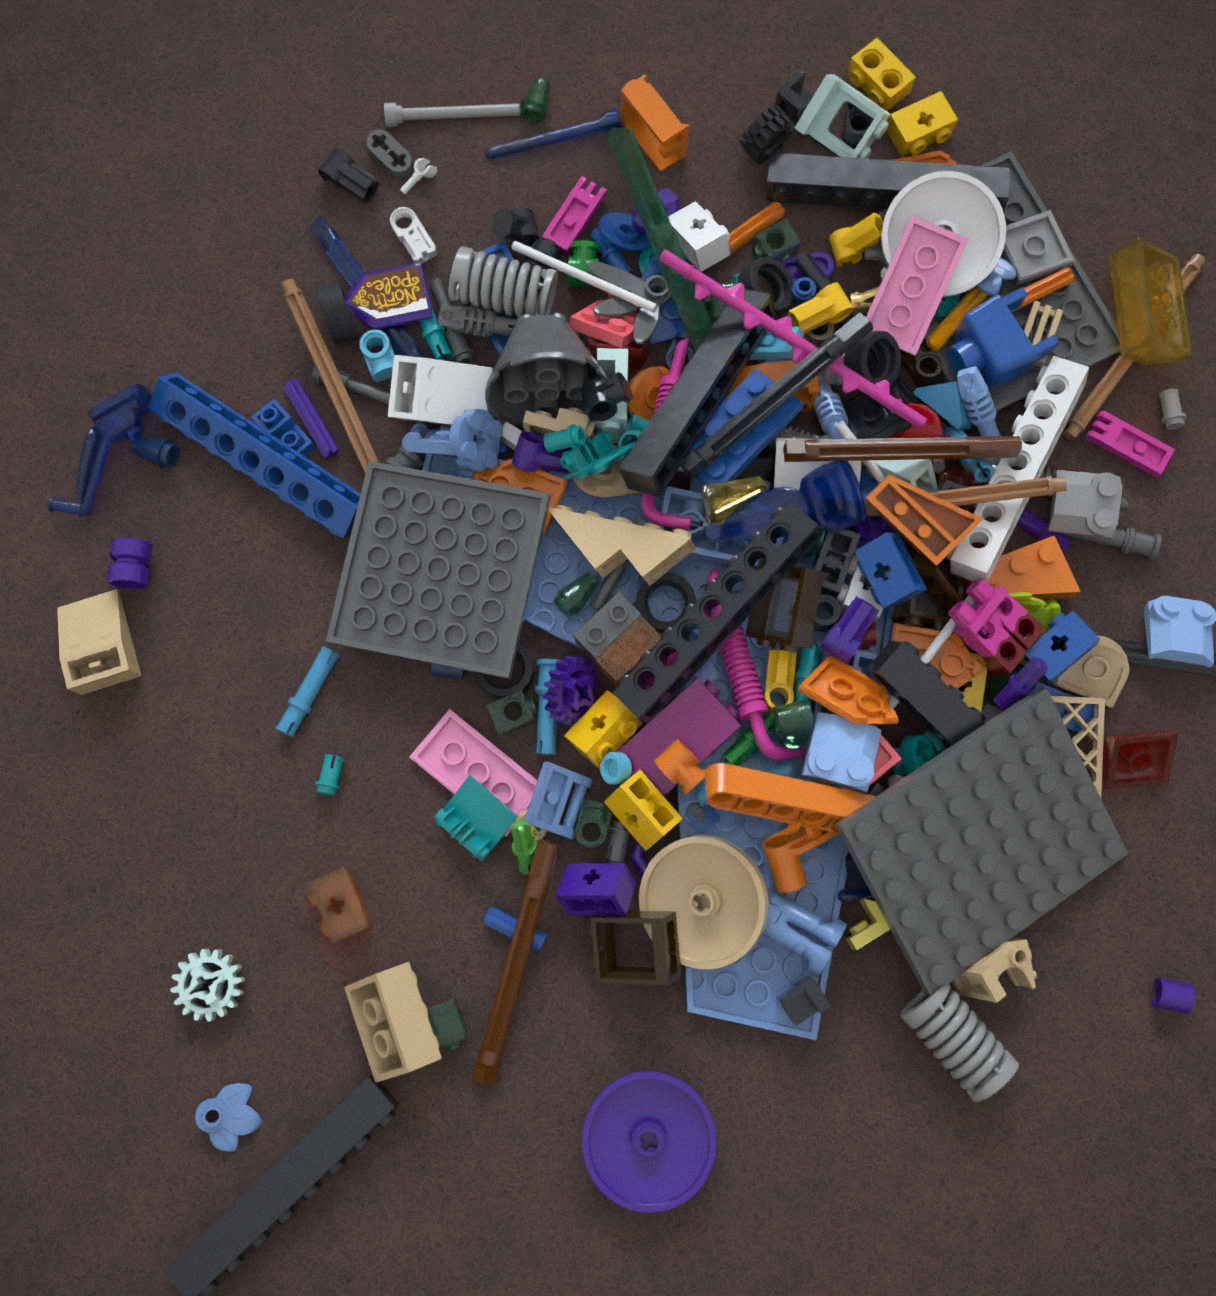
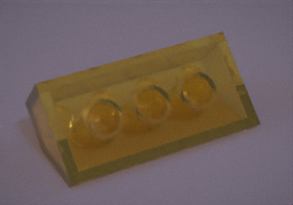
M1137 237L1109 256L1121 355L1141 365L1189 360L1193 358L1179 258Z

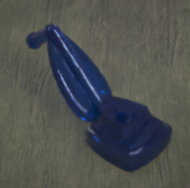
M133 384L108 397L88 411L95 425L87 432L82 446L77 476L79 503L57 499L52 496L48 504L50 512H64L78 515L79 517L90 514L110 443H115L125 438L126 440H132L143 433V429H145L143 417L151 413L149 402L152 396L147 386Z
M834 461L807 473L801 479L799 490L783 486L763 492L746 501L726 517L723 524L718 525L714 523L708 525L706 535L713 540L729 538L734 541L749 542L754 533L758 530H763L768 525L775 510L780 506H785L789 501L822 529L838 530L852 527L866 520L862 490L848 461ZM782 534L778 538L788 536L789 534Z

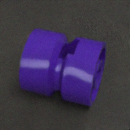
M128 537L112 539L110 558L115 562L108 566L107 584L129 589L148 588L150 569L145 565L152 559L153 544L145 540Z

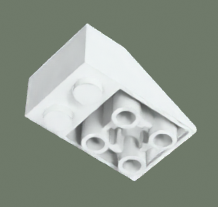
M394 355L388 417L407 421L452 425L453 420L457 416H462L466 409H484L489 411L485 400V386L493 368L422 357Z

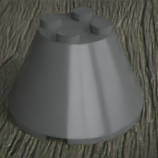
M555 313L552 315L536 316L525 314L520 316L517 320L518 324L513 328L485 386V400L490 411L496 417L502 415L510 419L511 425L524 428L523 420L526 410L534 413L537 410L551 414L555 419L560 408L568 410V408L573 407L586 413L581 392L582 385L594 377L607 378L603 369L566 321V317L563 314Z

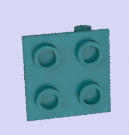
M610 432L598 433L594 437L587 439L585 444L581 445L579 449L572 448L563 453L560 463L563 468L569 471V474L562 477L563 480L575 476L578 481L592 473L596 475L610 468L609 464L615 460L616 462L621 461L628 456L631 448H633L637 441L615 448L613 445L614 438Z
M471 775L467 777L445 808L440 809L434 816L438 827L442 826L451 834L452 839L458 840L460 846L463 845L473 854V857H477L481 862H483L518 818L511 809Z

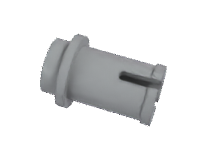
M1168 389L1158 394L1163 413L1161 424L1165 425L1167 430L1183 427L1185 425L1184 420L1187 418L1186 414L1182 413L1178 389Z

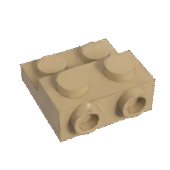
M570 407L568 410L560 408L556 419L544 411L537 410L534 413L526 410L523 420L524 431L533 432L544 437L545 433L565 430L572 424L581 426L584 429L586 440L596 435L594 432L596 423L590 421L586 413L578 408Z

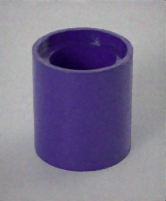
M1156 978L1154 980L1153 986H1156L1155 998H1151V1003L1154 1007L1186 1014L1192 1011L1195 1003V989L1192 984L1163 978Z

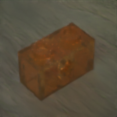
M640 615L595 658V664L618 687L619 680L625 674L632 672L640 664L641 656L649 649H653L661 641V635Z
M342 867L309 882L311 890L308 891V897L313 908H319L323 918L320 921V927L326 939L331 938L332 943H338L374 927L350 867ZM335 898L345 902V906L341 907L342 914L332 910V907L336 905Z

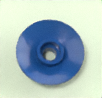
M613 212L601 217L599 221L601 233L616 246H620L622 250L641 251L647 250L654 245L656 240L655 233H639L632 226L631 215Z

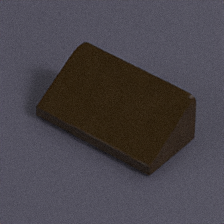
M917 553L913 562L927 588L925 592L938 608L952 609L955 604L963 601L938 567L922 554Z

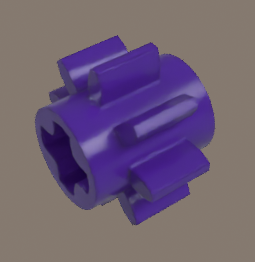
M867 516L860 525L855 526L858 534L861 535L857 544L858 547L866 545L887 532L895 533L893 527L886 523L881 516L878 518Z

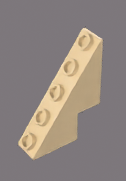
M557 505L556 508H548V511L602 578L606 577L628 559L646 583L651 586L697 549L691 540L692 534L682 529H674L673 532L662 530L660 526L652 523H644L643 526L635 525L626 518L614 517V520L606 519L601 514L593 511H585V514L576 513L572 508L563 505Z

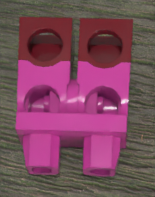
M983 579L975 580L966 590V593L975 603L970 606L966 601H960L948 612L949 616L957 624L953 632L958 637H962L963 641L987 663L985 667L992 675L1011 674L1027 653L1025 650L1031 648L1045 627L1010 596L1003 586L993 588Z

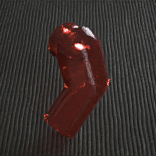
M963 466L935 473L938 487L944 486L946 479L967 487L980 486L981 482L974 478L970 469H966Z

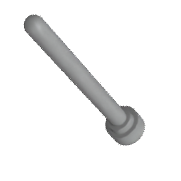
M396 102L384 103L386 127H398V124H404L405 120L520 116L523 113V107L520 104L403 108L402 105H397Z

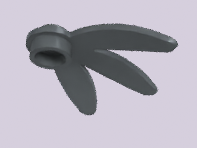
M597 261L589 262L587 267L595 277L657 304V308L653 313L616 296L597 304L593 308L594 314L603 317L623 316L641 308L635 320L633 340L637 344H644L656 329L659 305L666 303L671 297L672 290L668 280L663 276L654 275L644 282L640 278L614 266Z

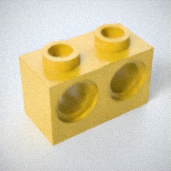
M878 38L874 39L851 58L847 72L851 83L855 87H861L868 94L869 99L886 111L911 92L916 79L913 73Z

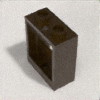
M628 911L626 916L595 915L591 917L589 935L593 940L594 955L592 957V968L596 974V983L670 985L681 977L676 911ZM613 923L651 924L655 968L617 967Z

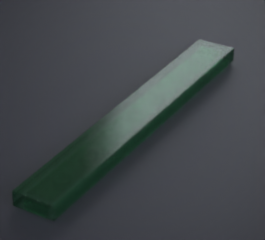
M613 127L606 133L607 139L695 352H697L698 346L711 331L712 321L703 300L698 301L695 299V283L689 279L685 280L683 275L659 260L661 254L666 249L687 263L633 130Z

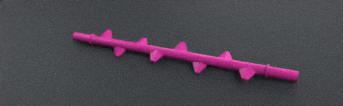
M665 249L659 258L661 262L683 275L685 280L689 279L695 283V299L700 301L710 295H714L744 315V328L749 330L759 325L793 347L792 362L795 364L801 362L817 348L792 331V319L786 316L779 320H774L744 300V285L742 283L726 289L697 270L695 265H689ZM842 356L826 368L842 378V391L847 394L859 389L891 410L890 413H896L919 429L926 422L927 418L902 403V399L898 400L890 395V387L887 380L875 384L871 383L842 364Z

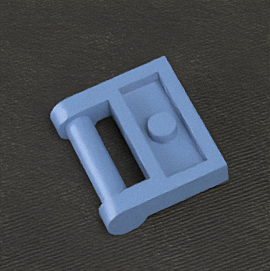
M417 422L412 427L411 432L407 433L402 440L404 449L409 452L457 455L456 450H451L449 444L451 425H441L440 429L429 428L424 422Z
M544 762L524 821H528L531 826L574 840L576 834L574 827L586 790L591 788L593 779L553 763ZM572 784H575L563 823L559 825Z

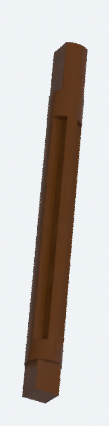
M1019 436L786 440L783 454L785 462L1017 458L1022 450V441Z
M539 839L534 853L506 962L472 1079L480 1084H494L497 1076L504 1042L543 902L547 896L560 845Z

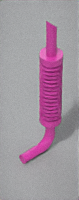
M689 338L682 340L675 347L670 374L661 377L654 412L659 409L667 397L670 388L675 385L682 374ZM643 493L641 509L644 516L651 523L658 526L690 530L692 518L665 514L655 508V496Z
M716 567L707 575L708 583L714 578H719ZM722 605L715 606L716 611L710 614L711 618H715L721 613ZM740 625L719 647L724 665L726 666V672H728V678H730L729 682L735 696L734 699L739 708L740 719L750 720L758 748L770 759L780 761L803 758L805 750L802 746L779 747L773 744L767 735L762 716L768 713V707L762 695L763 691L760 689L761 685L755 671L756 668L753 665L754 662L746 642L747 639L744 636L743 626Z

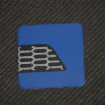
M698 803L686 814V817L702 834L720 819L718 813L709 804L700 807Z

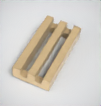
M1033 302L1023 328L1024 333L1029 337L1036 314L1041 315L1032 341L1033 346L1040 342L1048 317L1052 318L1045 339L1056 333L1063 310L1057 309L1055 311L1051 309L1052 306L1046 304L1043 307L1040 306V302ZM1048 356L1038 360L1033 364L1043 367V365L1046 363Z

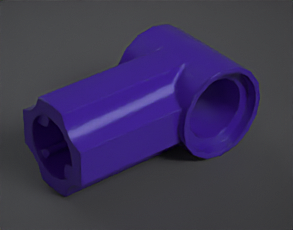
M525 431L520 433L512 459V464L516 468L527 472H536L541 468L569 474L568 469L562 467L560 458L563 457L564 452L569 451L572 447L549 453L544 446V437L533 432Z
M856 596L844 612L839 623H835L820 647L848 664L863 641L861 638L880 610Z

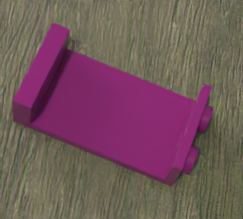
M697 678L617 752L626 754L630 759L632 766L631 776L641 770L665 797L678 783L674 784L655 764L654 759L678 738L701 763L729 736L743 726L738 721L740 719L739 712L730 702L724 706L717 698L721 692L709 679L703 683L701 679Z

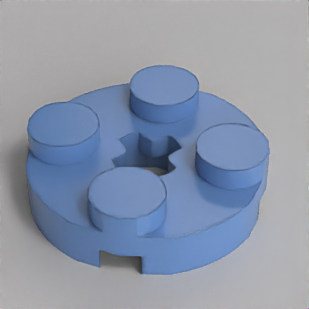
M466 409L464 414L457 416L451 425L449 434L451 450H456L459 459H455L459 467L466 471H484L492 469L497 465V455L503 428L501 422L494 420L488 411L484 409ZM474 435H476L477 442L473 441Z

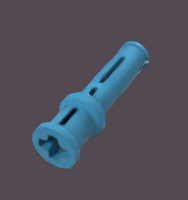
M536 660V666L539 667L538 685L535 686L536 695H539L536 754L556 755L557 720L551 719V712L545 710L544 707L548 700L543 699L542 695L548 692L544 682L551 679L548 673L549 670L556 671V662L562 660Z

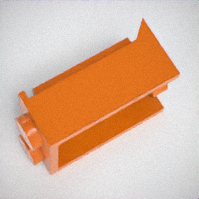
M644 74L637 80H630L621 89L620 121L657 169L662 172L687 156L690 125L680 123V120L650 83H646L647 76Z

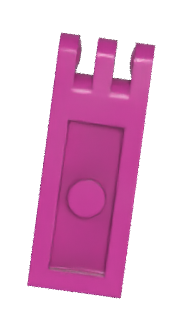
M583 176L580 177L542 235V239L548 238L554 241L559 247L558 251L565 255L569 254L571 242L579 239L608 192L607 189L601 187L595 196L594 193L598 184L593 181L584 190L588 179Z
M1100 411L1097 416L1099 421H1094L1091 427L1094 431L1090 430L1086 435L1087 440L1158 478L1164 471L1175 449L1110 413Z

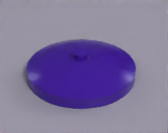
M637 1071L614 1080L595 1098L584 1122L582 1151L592 1180L610 1200L632 1211L644 1213L662 1212L675 1208L689 1200L705 1183L715 1159L716 1131L705 1102L689 1084L665 1072Z

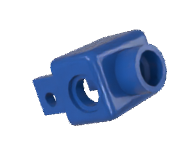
M1024 287L1003 298L996 294L964 315L954 333L956 344L947 350L949 363L956 375H958L960 370L977 367L988 389H993L1026 374L1033 363L1051 354L1059 343L1055 334L1033 346L1011 313L1021 306L1028 295Z

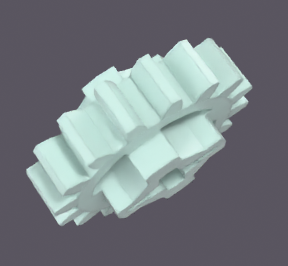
M201 949L200 957L196 953L188 955L190 963L179 962L178 966L182 973L172 975V978L178 981V986L170 990L173 993H179L180 997L174 1001V1004L185 1005L182 1012L183 1015H188L194 1011L195 1021L202 1020L204 1014L207 1021H213L216 1018V1012L220 1017L228 1015L226 1006L230 1008L238 1006V1003L233 998L234 996L244 994V991L237 987L238 983L245 981V977H237L236 972L242 968L241 965L232 966L230 964L234 956L226 955L222 959V950L220 949L214 950L212 955L209 949ZM206 962L217 964L222 969L212 971L206 965ZM190 975H191V976H192V980H191V983H190V987L188 988V982H189V978H190ZM218 978L209 986V990L198 991L206 984V979ZM228 981L227 993L224 996L223 989L225 983ZM203 999L210 1007L201 1006L194 1000Z

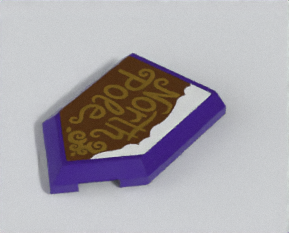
M420 263L362 274L345 297L349 314L363 321L365 325L373 330L433 318Z

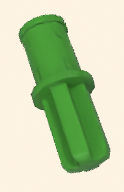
M517 819L515 824L511 825L513 838L512 852L517 856L519 871L524 875H529L528 865L532 864L537 842L532 838L529 822Z

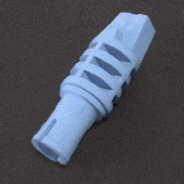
M977 367L960 370L957 375L960 396L964 402V407L967 409L966 412L970 422L977 426L981 437L1001 436L995 422L997 411L991 399L988 386Z
M818 381L819 392L813 406L821 428L825 433L829 434L831 439H843L844 437L835 427L842 420L846 425L848 424V418L838 393H833L830 385H827L826 382Z

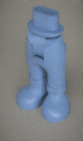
M767 890L769 909L767 922L762 934L774 942L793 950L799 956L803 954L808 960V972L818 977L828 962L832 951L810 941V938L801 935L789 927L787 923L790 922L804 929L810 935L814 934L833 949L838 944L847 924L839 919L831 923L821 922L822 918L811 914L791 899Z

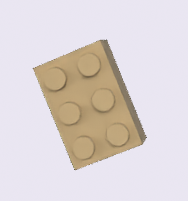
M409 962L376 973L344 987L375 1083L409 1073L442 1059L438 1040L433 1034L428 1020L427 1007L422 1002L417 987V978Z

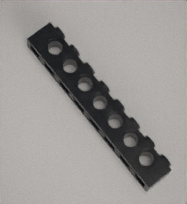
M791 501L785 506H780L776 509L768 525L763 530H758L753 534L745 550L730 559L727 569L722 575L708 583L705 593L698 601L689 604L683 612V617L675 626L668 627L663 632L661 641L653 649H649L641 656L640 664L632 672L625 674L619 680L618 687L613 692L614 695L638 719L650 723L824 535L818 524ZM789 534V539L785 544L776 545L779 536ZM767 558L763 568L754 570V565L758 559ZM744 581L742 591L732 594L734 585ZM717 605H722L721 613L717 617L711 618L712 609ZM695 629H699V637L695 641L689 642L690 633ZM677 652L676 662L668 666V657L672 653ZM655 676L654 686L646 690L647 679Z

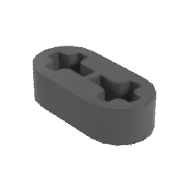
M379 129L372 131L367 136L366 144L370 155L392 176L404 178L412 172L413 162L411 155L388 132ZM376 141H379L380 143L384 142L387 151H385V150H384L382 147H380V146H377V147H376V146H375V142H376ZM394 156L400 162L404 160L405 166H395L392 157Z

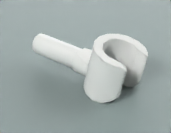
M424 158L416 160L413 176L400 189L404 194L422 177L433 178L436 175L437 167L432 165L426 167L430 160Z

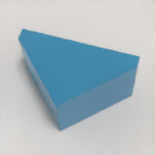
M958 381L920 387L914 391L918 398L958 430L970 429L973 426L967 415L964 402L961 399Z

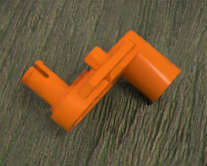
M818 781V784H823V785H827V786H832V787H833V784H829V783H826V782ZM787 823L788 828L767 838L762 843V848L775 889L781 893H788L805 886L807 878L799 855L821 845L828 839L838 835V833Z

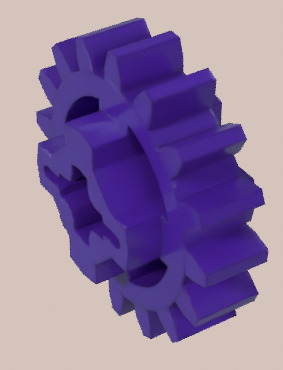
M565 656L564 662H556V671L549 670L548 673L551 679L544 682L548 692L543 694L542 698L548 700L544 708L551 712V719L566 725L575 724L591 708L594 699H599V695L595 693V690L601 686V683L595 681L599 672L592 670L594 667L593 662H588L586 658Z

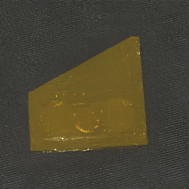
M760 476L702 487L706 518L712 530L768 503L766 484Z

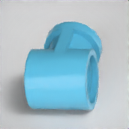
M369 330L360 339V349L373 381L381 382L392 378L395 354L389 338L384 332ZM383 346L379 353H371L374 347Z

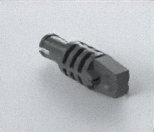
M465 305L441 306L438 323L460 331V333L490 338L495 334L510 336L513 330L510 327H515L518 324V319L497 316V312L494 310Z

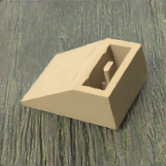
M118 589L57 608L59 657L68 690L83 695L142 676Z

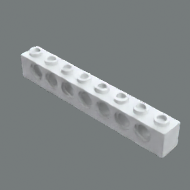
M1056 356L1052 357L1048 367L1043 365L1037 378L1039 385L1036 391L1030 390L1024 407L1027 409L1023 416H1017L1012 427L1013 436L1021 438L1022 450L1017 458H1001L998 466L993 465L994 474L991 478L987 476L986 482L989 483L988 485L1040 478L1086 385L1089 367ZM1050 392H1058L1060 394L1054 395ZM1044 416L1048 419L1042 420L1038 419L1037 417ZM1026 441H1032V442H1035L1036 444L1028 445V444H1025L1024 442H1026ZM1013 466H1020V467H1022L1023 469H1022V470H1014V469H1012L1011 467H1013ZM1030 497L974 504L973 508H976L974 514L984 519L948 554L947 559L951 561L950 573L971 581L983 579L988 583ZM995 517L998 521L988 522L985 518ZM980 542L986 546L978 549L971 545Z

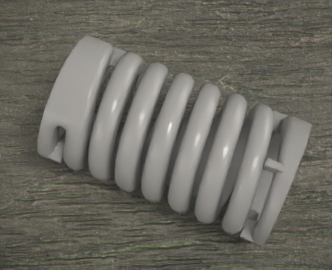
M461 246L455 256L450 274L449 300L459 301L460 298L463 304L471 302L475 307L483 306L484 309H494L497 313L505 312L509 316L516 314L518 318L525 314L533 316L550 315L557 289L558 271L553 269L542 270L540 266L536 265L531 273V265L529 263H523L520 268L518 260H512L509 264V260L506 257H501L498 261L495 254H490L487 257V254L483 251L476 252L472 248ZM528 283H529L528 293H527V296H526L525 301H524V296H525V293H526V290H527V287H528ZM538 289H541L540 294H539L538 299H537Z
M947 984L945 987L942 985L924 1002L921 1001L928 995L922 990L903 1008L900 1017L911 1029H917V1037L925 1039L924 1043L928 1049L934 1048L933 1055L937 1059H942V1066L945 1069H951V1076L954 1079L961 1078V1088L967 1090L966 1092L974 1102L983 1101L996 1093L1013 1077L1019 1067V1063L1008 1050L1004 1049L1003 1044L999 1040H995V1035L990 1030H986V1025L982 1020H978L973 1010H969V1005L965 1001L960 1000V995L955 990H950L952 988L950 984Z

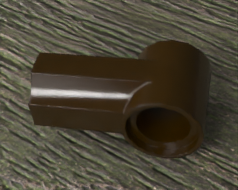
M922 344L916 356L900 350L901 365L911 374L915 385L926 387L937 383L943 367L940 356L936 353L928 352ZM921 368H929L933 373L926 374L921 371Z

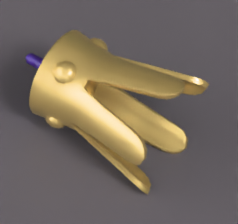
M879 287L863 293H850L851 304L856 315L859 312L861 314H868L874 300L869 298L876 296Z

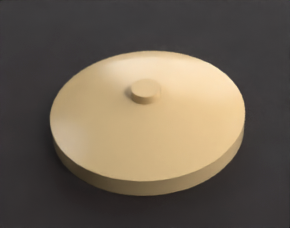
M707 835L690 836L664 847L648 864L639 889L640 911H676L680 964L687 967L717 969L734 963L755 946L767 922L769 909L768 893L760 870L742 849L722 838ZM644 924V927L652 940L651 924Z

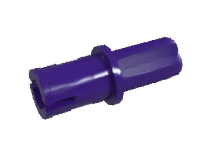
M1034 657L1017 674H1012L1009 678L1010 682L993 698L996 706L1005 711L1024 695H1029L1032 692V686L1048 671L1046 662L1043 659L1040 660Z

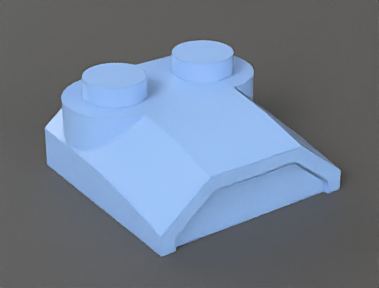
M1161 596L1147 602L1144 609L1148 658L1199 664L1210 668L1214 665L1212 625L1216 621V612L1209 604L1171 596Z
M818 712L801 776L867 793L869 783L874 775V762L881 729L870 724H853L839 715Z

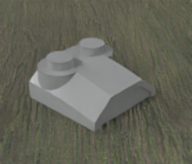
M1055 470V478L1066 477L1067 491L1054 493L1047 531L1103 539L1113 538L1120 512L1122 496L1121 478L1112 473L1095 474Z

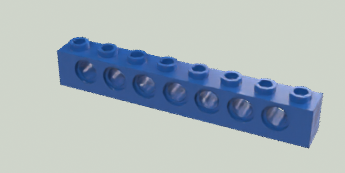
M177 372L158 377L147 409L158 415L161 421L173 425L182 431L185 437L197 441L206 447V450L211 454L220 456L229 462L235 470L244 472L253 478L259 486L268 488L277 494L282 501L303 511L306 517L316 520L327 527L333 535L343 539L351 535L361 493Z

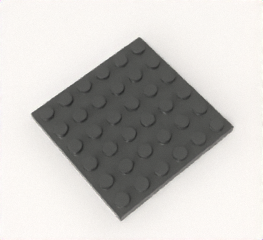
M368 461L326 642L511 680L551 498L550 494Z

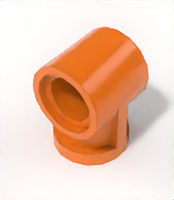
M678 738L654 759L655 764L674 784L679 783L683 787L681 791L685 795L705 778L706 769L701 770L697 765L700 763L699 760Z

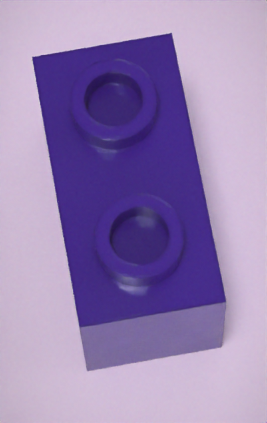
M625 863L567 864L556 896L568 915L626 916L637 883Z

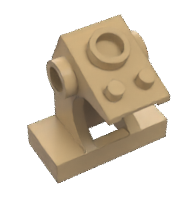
M1011 938L969 967L963 974L951 981L957 993L962 996L997 1003L1006 996L1004 989L998 981L1003 971H1006L1015 986L1035 989L1034 979L1037 978V974L1032 969V954L1028 947V941L1026 939Z

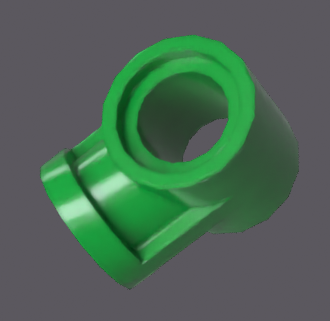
M586 240L572 241L570 250L573 251V257L569 256L568 265L593 275L589 271L587 264L592 261L599 262V258H596V253L599 252L600 244ZM568 275L567 284L570 287L597 288Z

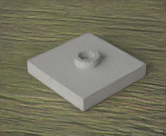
M1051 210L1006 225V240L1002 254L1015 270L1016 277L1014 280L1017 285L1070 267L1075 262Z

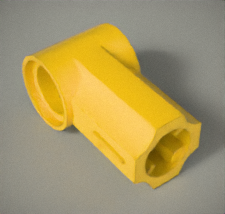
M873 213L853 227L838 229L830 235L829 239L838 267H843L842 264L848 262L858 263L862 259L861 253L865 251V248H871L881 241L884 220L879 214Z
M832 283L820 290L815 298L789 310L788 317L792 319V327H800L803 334H806L828 322L836 324L844 320L853 312L854 308L839 283Z
M780 649L769 650L763 696L768 711L773 716L785 713L793 703V684L797 653ZM773 692L781 693L785 698V705H774L770 700V694Z

